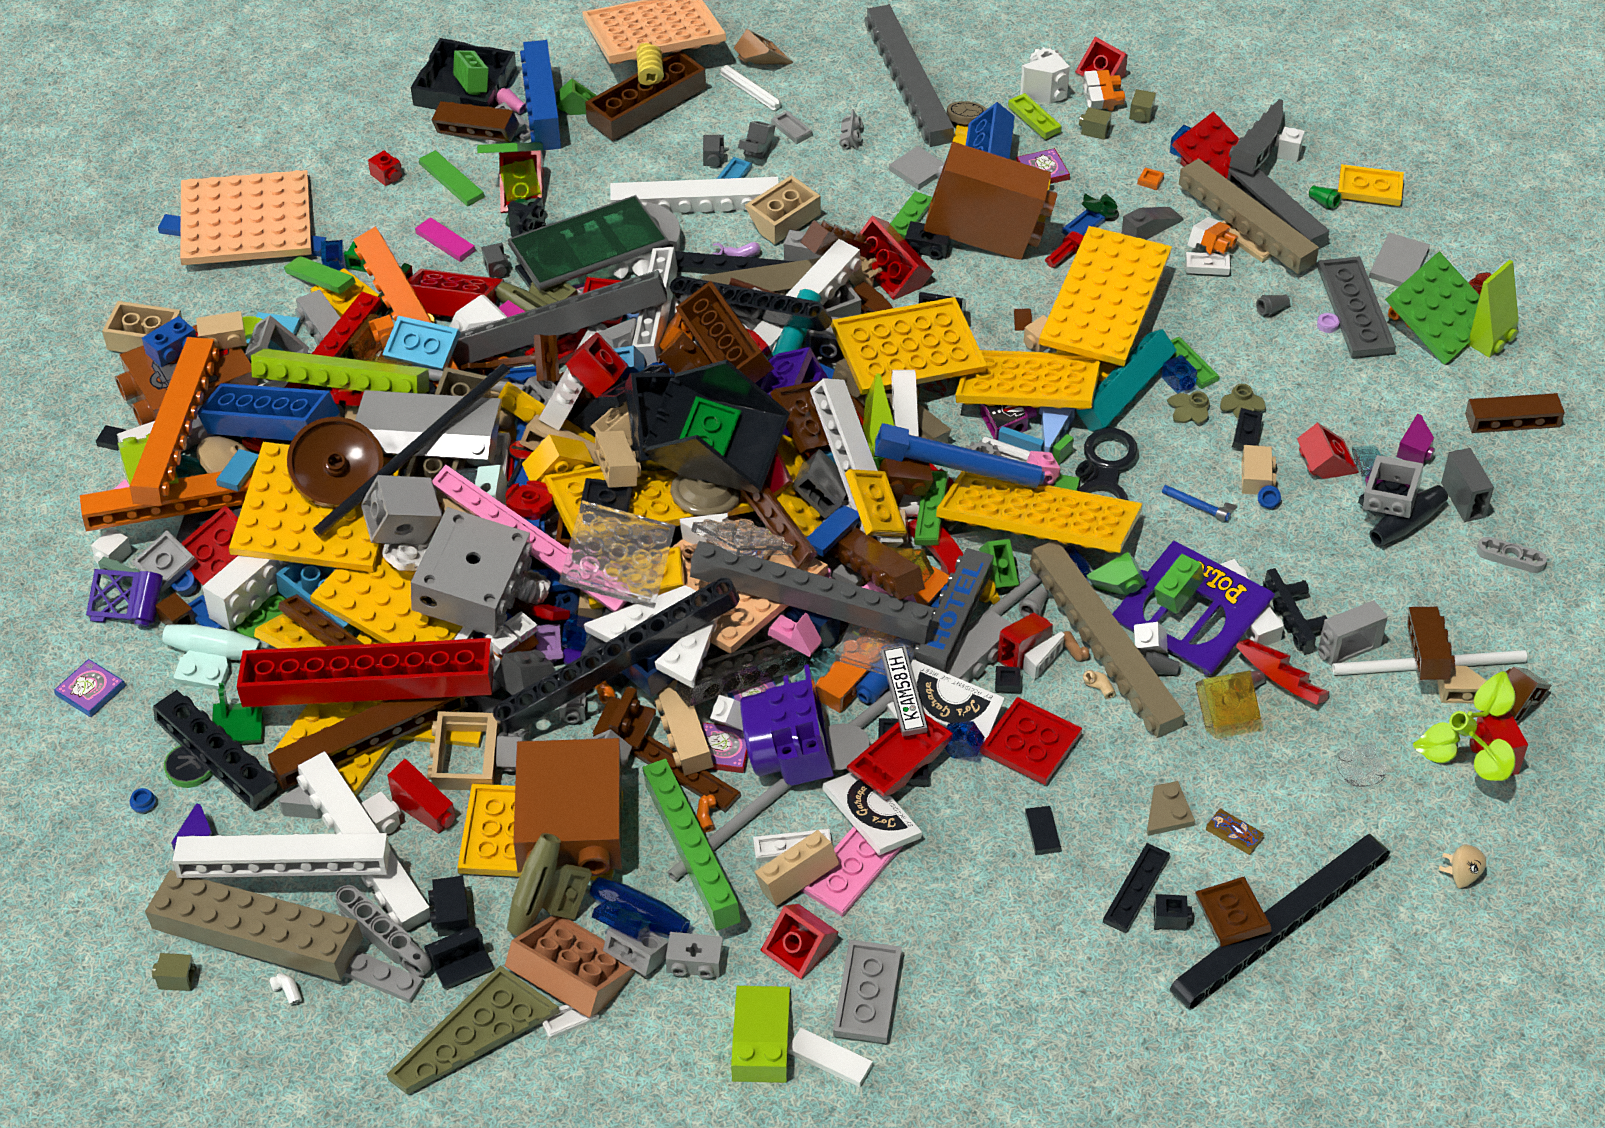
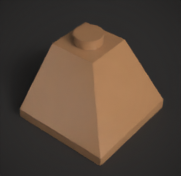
M746 29L734 46V49L739 53L738 57L745 63L750 61L754 64H792L793 62L772 41L749 29Z

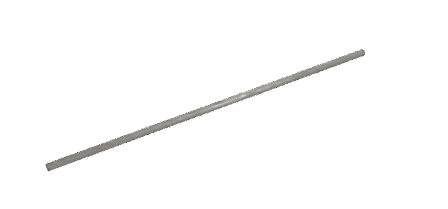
M1069 543L1064 547L1070 558L1083 548L1081 545ZM1037 573L1031 574L966 627L962 638L991 611L1001 615L1042 582ZM889 690L849 724L856 725L861 729L887 709V704L893 702L891 691ZM781 778L707 839L711 850H715L793 785L787 784ZM681 860L667 873L671 879L677 881L687 873V870Z

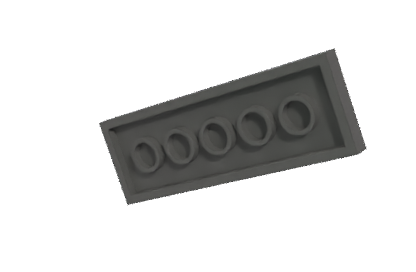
M1361 257L1318 260L1317 268L1335 315L1339 319V325L1351 357L1395 353L1396 345Z

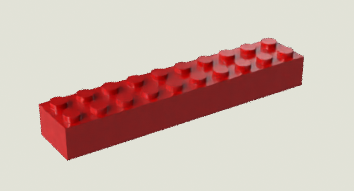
M491 638L243 650L236 687L242 707L492 695L495 657Z

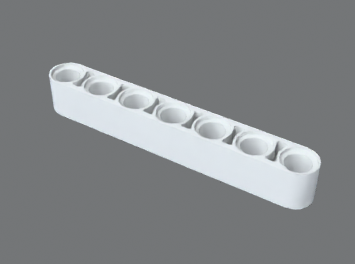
M892 370L894 426L909 429L910 435L918 436L915 370ZM904 494L898 508L905 509L907 517H918L921 496Z

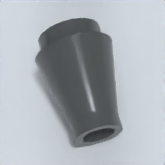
M1286 294L1262 295L1256 301L1258 313L1270 316L1290 305V299Z
M1155 651L1145 652L1144 658L1156 674L1177 675L1179 661L1172 660Z

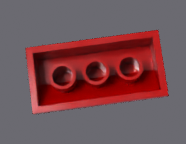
M873 215L860 233L867 237L866 241L872 245L865 258L868 261L875 258L877 261L872 264L873 270L880 267L883 270L874 279L893 300L921 289L934 271L888 221Z

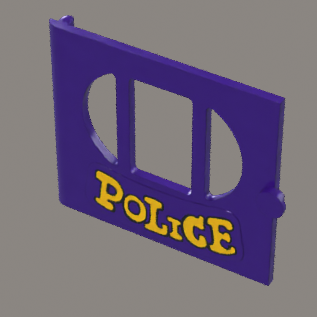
M1173 540L1148 571L1141 570L1147 584L1140 587L1138 591L1129 593L1112 615L1121 626L1134 632V625L1159 623L1169 611L1163 606L1157 610L1149 621H1146L1143 615L1145 602L1155 591V586L1181 554L1202 563L1204 581L1195 592L1213 602L1182 640L1167 633V651L1202 669L1205 675H1212L1274 598L1275 594L1269 589ZM1222 607L1226 619L1220 633L1207 642L1190 644L1215 612Z

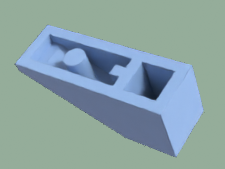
M1041 406L1039 414L1042 415L1043 452H1051L1053 454V446L1064 437L1075 418L1076 408L1064 407L1056 409L1054 407Z

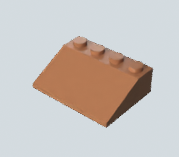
M553 915L511 940L505 962V967L516 975L525 978L537 988L548 992L559 1001L566 1003L580 1014L586 1015L589 1018L604 1009L636 971L604 952L605 940L568 918Z

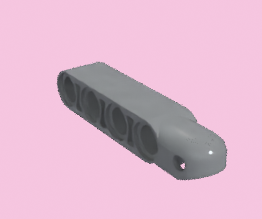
M345 885L336 891L335 898L339 914L343 917L357 920L362 935L396 964H400L409 973L419 977H423L431 970L432 962L429 956L411 940V936L356 887ZM418 967L421 972H417L416 968Z

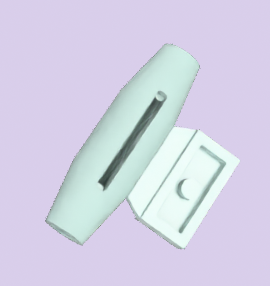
M166 625L162 637L164 644L187 652L183 657H180L173 677L175 683L216 690L220 689L219 683H225L229 672L227 660H241L243 650L262 649V642L234 631L200 625Z

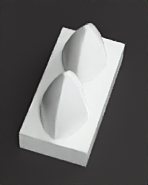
M650 252L607 267L608 274L623 279L628 272H634L637 276L648 273L651 259ZM616 253L606 254L607 259L618 256Z

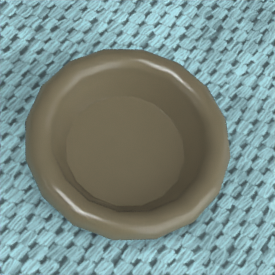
M680 474L673 479L670 489L673 501L682 510L696 516L728 513L739 503L741 495L739 489L685 477Z

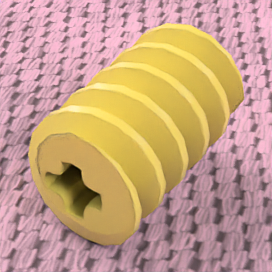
M641 43L636 50L638 80L643 85L657 84L664 77L662 51L656 45Z

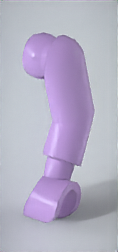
M719 242L713 244V246L718 245L721 248L720 253L713 252V254L753 257L760 252V245L756 242H751L740 248L730 246L727 248Z

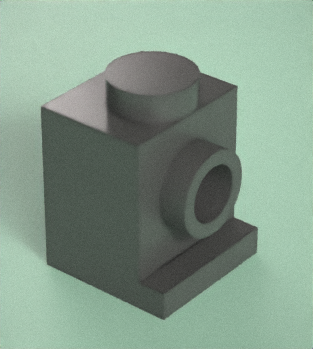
M703 135V166H720V158H724V135Z
M503 243L481 247L483 263L488 276L495 278L506 275V267L509 266L507 255L504 254Z

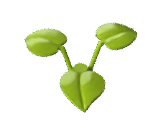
M1501 671L1495 674L1476 692L1474 706L1479 711L1484 712L1473 713L1469 711L1466 714L1463 711H1456L1451 715L1449 723L1440 722L1431 726L1421 738L1413 743V747L1430 761L1446 763L1455 758L1458 753L1456 743L1460 741L1459 734L1471 736L1485 749L1480 751L1474 759L1476 773L1488 781L1507 780L1515 768L1513 748L1502 739H1496L1488 746L1475 734L1477 723L1473 719L1474 717H1486L1489 712L1496 717L1503 716L1512 709L1516 696L1507 673Z

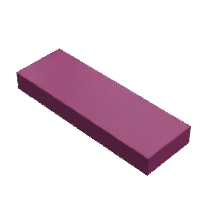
M431 217L415 228L417 235L459 262L475 252V245Z

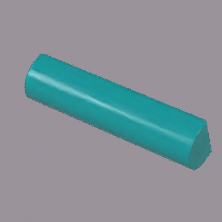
M810 289L800 290L797 298L818 302L822 300L818 293ZM784 325L772 355L800 349L809 329Z

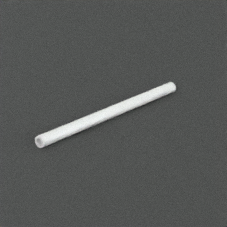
M1526 650L1454 655L1456 666L1527 662ZM1415 658L1332 664L1333 675L1417 670Z

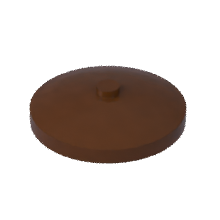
M326 417L309 423L295 435L287 453V470L294 488L310 502L329 508L338 507L383 467V452L375 435L363 424L344 417Z

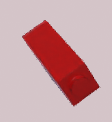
M1033 612L1003 628L999 635L997 662L1006 667H1020L1022 669L1024 654L1052 637L1053 624L1048 619Z
M404 758L387 774L392 801L401 810L438 834L444 828L452 825L455 819L453 802L408 760Z

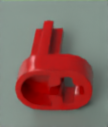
M1071 231L1063 238V244L1045 259V262L1052 268L1057 266L1071 252L1076 254L1084 236L1078 232Z

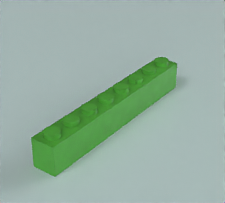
M663 759L643 766L646 788L715 930L718 931L740 923L738 902L667 760Z

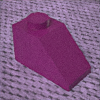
M1417 414L1399 443L1396 457L1402 460L1423 463L1424 465L1426 460L1430 461L1432 459L1435 448L1432 447L1434 436L1422 415Z

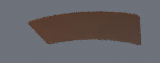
M1014 309L1015 331H1024L1025 327L1032 323L1031 309Z

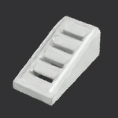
M1061 631L1024 654L1023 670L1034 680L1061 652L1065 634Z

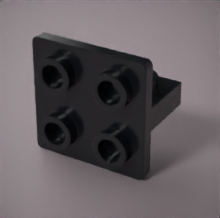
M537 197L531 206L512 200L507 205L511 237L546 226L544 219L545 208L543 207L542 198ZM535 243L523 246L521 248L526 254L529 248L534 247Z
M469 927L424 946L425 952L429 956L433 969L444 989L492 970V963L485 952L483 937L479 928Z

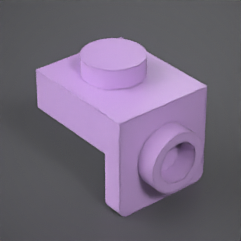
M559 624L537 626L538 631L535 633V637L539 644L535 646L536 650L543 652L551 663L564 658L563 651L561 650Z

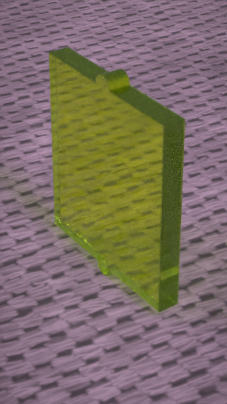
M533 159L521 162L514 161L512 164L499 167L507 202L541 194Z

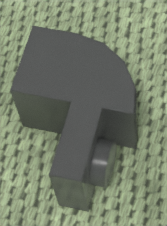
M761 121L750 122L747 138L739 140L738 148L744 149V155L759 159L765 158L771 147L776 126Z

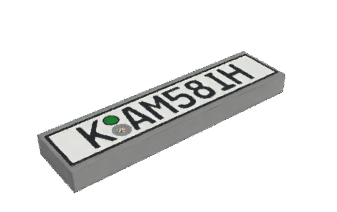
M899 646L881 650V657L902 737L927 732V725L906 647Z

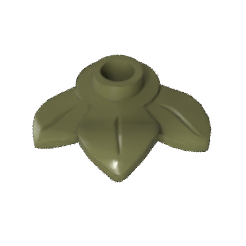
M1243 383L1236 385L1231 394L1223 396L1220 403L1222 411H1233L1237 419L1241 408L1252 411L1265 410L1263 398L1255 395L1252 388Z
M1195 391L1191 395L1179 393L1167 399V402L1176 408L1173 413V420L1176 422L1186 423L1193 420L1195 423L1200 424L1208 417L1209 399L1204 392Z

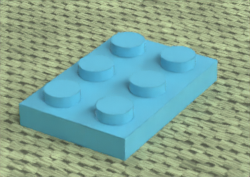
M398 316L382 355L385 359L443 371L445 367H448L461 332L456 328Z

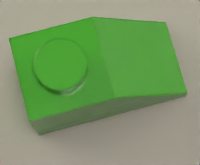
M572 78L556 92V106L569 115H586L585 102L597 95Z
M1010 539L988 541L979 548L980 552L994 555L993 572L989 579L994 581L995 589L1019 585Z
M1129 552L1087 574L1088 579L1097 589L1122 595L1136 592L1140 587L1147 584L1137 562Z

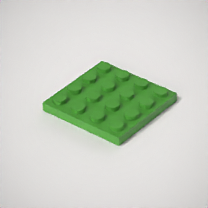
M1439 251L1385 300L1442 364L1445 365L1470 342L1469 337L1480 295Z

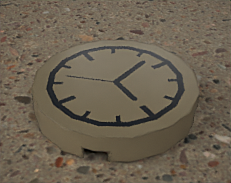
M959 101L949 104L946 113L952 122L968 125L986 111L987 108L975 102Z

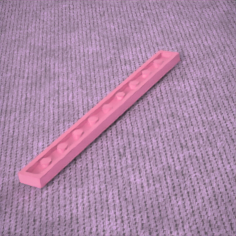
M445 465L432 480L434 488L473 515L529 532L530 543L533 544L531 551L533 557L612 612L621 610L632 597L631 592L449 466Z

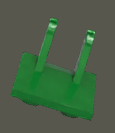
M219 683L220 703L213 704L212 722L217 726H222L227 735L233 741L237 740L240 744L262 742L263 706L242 707L241 703L228 704L225 683Z

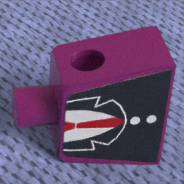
M981 404L980 415L993 439L998 440L999 430L1002 426L1021 433L1027 431L1028 419L1037 417V410L1031 406L1011 407L1008 405L988 406Z

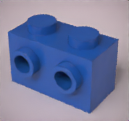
M177 316L143 336L142 341L145 353L162 368L180 357L187 337H197L195 329L180 316Z

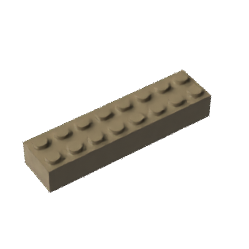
M169 870L145 910L152 929L341 981L350 961L363 940L357 920L202 878H177L176 872Z

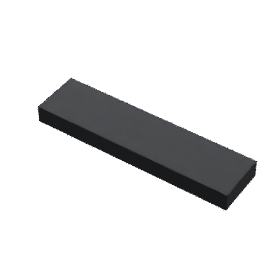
M1146 843L1106 912L1102 923L1127 933L1170 857L1169 852Z

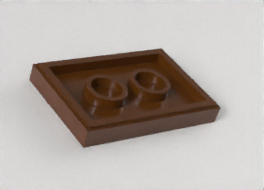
M1245 876L1195 891L1197 901L1221 947L1271 932L1270 923Z

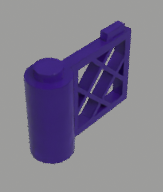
M94 569L86 615L90 617V621L105 623L106 618L135 621L137 626L149 627L150 623H155L157 613L155 605L159 602L163 575L148 571L128 572ZM101 576H109L112 583L102 590L100 587ZM126 578H133L132 586L124 592L119 584ZM117 587L122 595L111 602L106 594ZM103 597L108 606L101 612L95 611L96 602ZM124 599L128 603L126 614L119 613L115 608Z

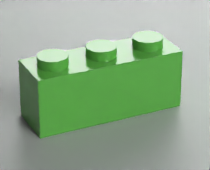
M454 51L453 74L463 88L472 95L487 92L488 67L476 52Z

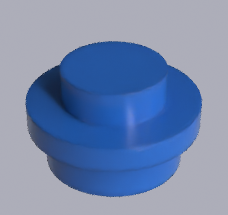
M1264 486L1258 492V502L1264 508H1274L1281 501V493L1274 486Z
M140 788L132 793L129 802L135 812L143 813L154 807L156 799L151 791L146 788Z

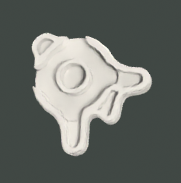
M385 543L382 554L385 560L397 570L416 571L429 543L424 545Z

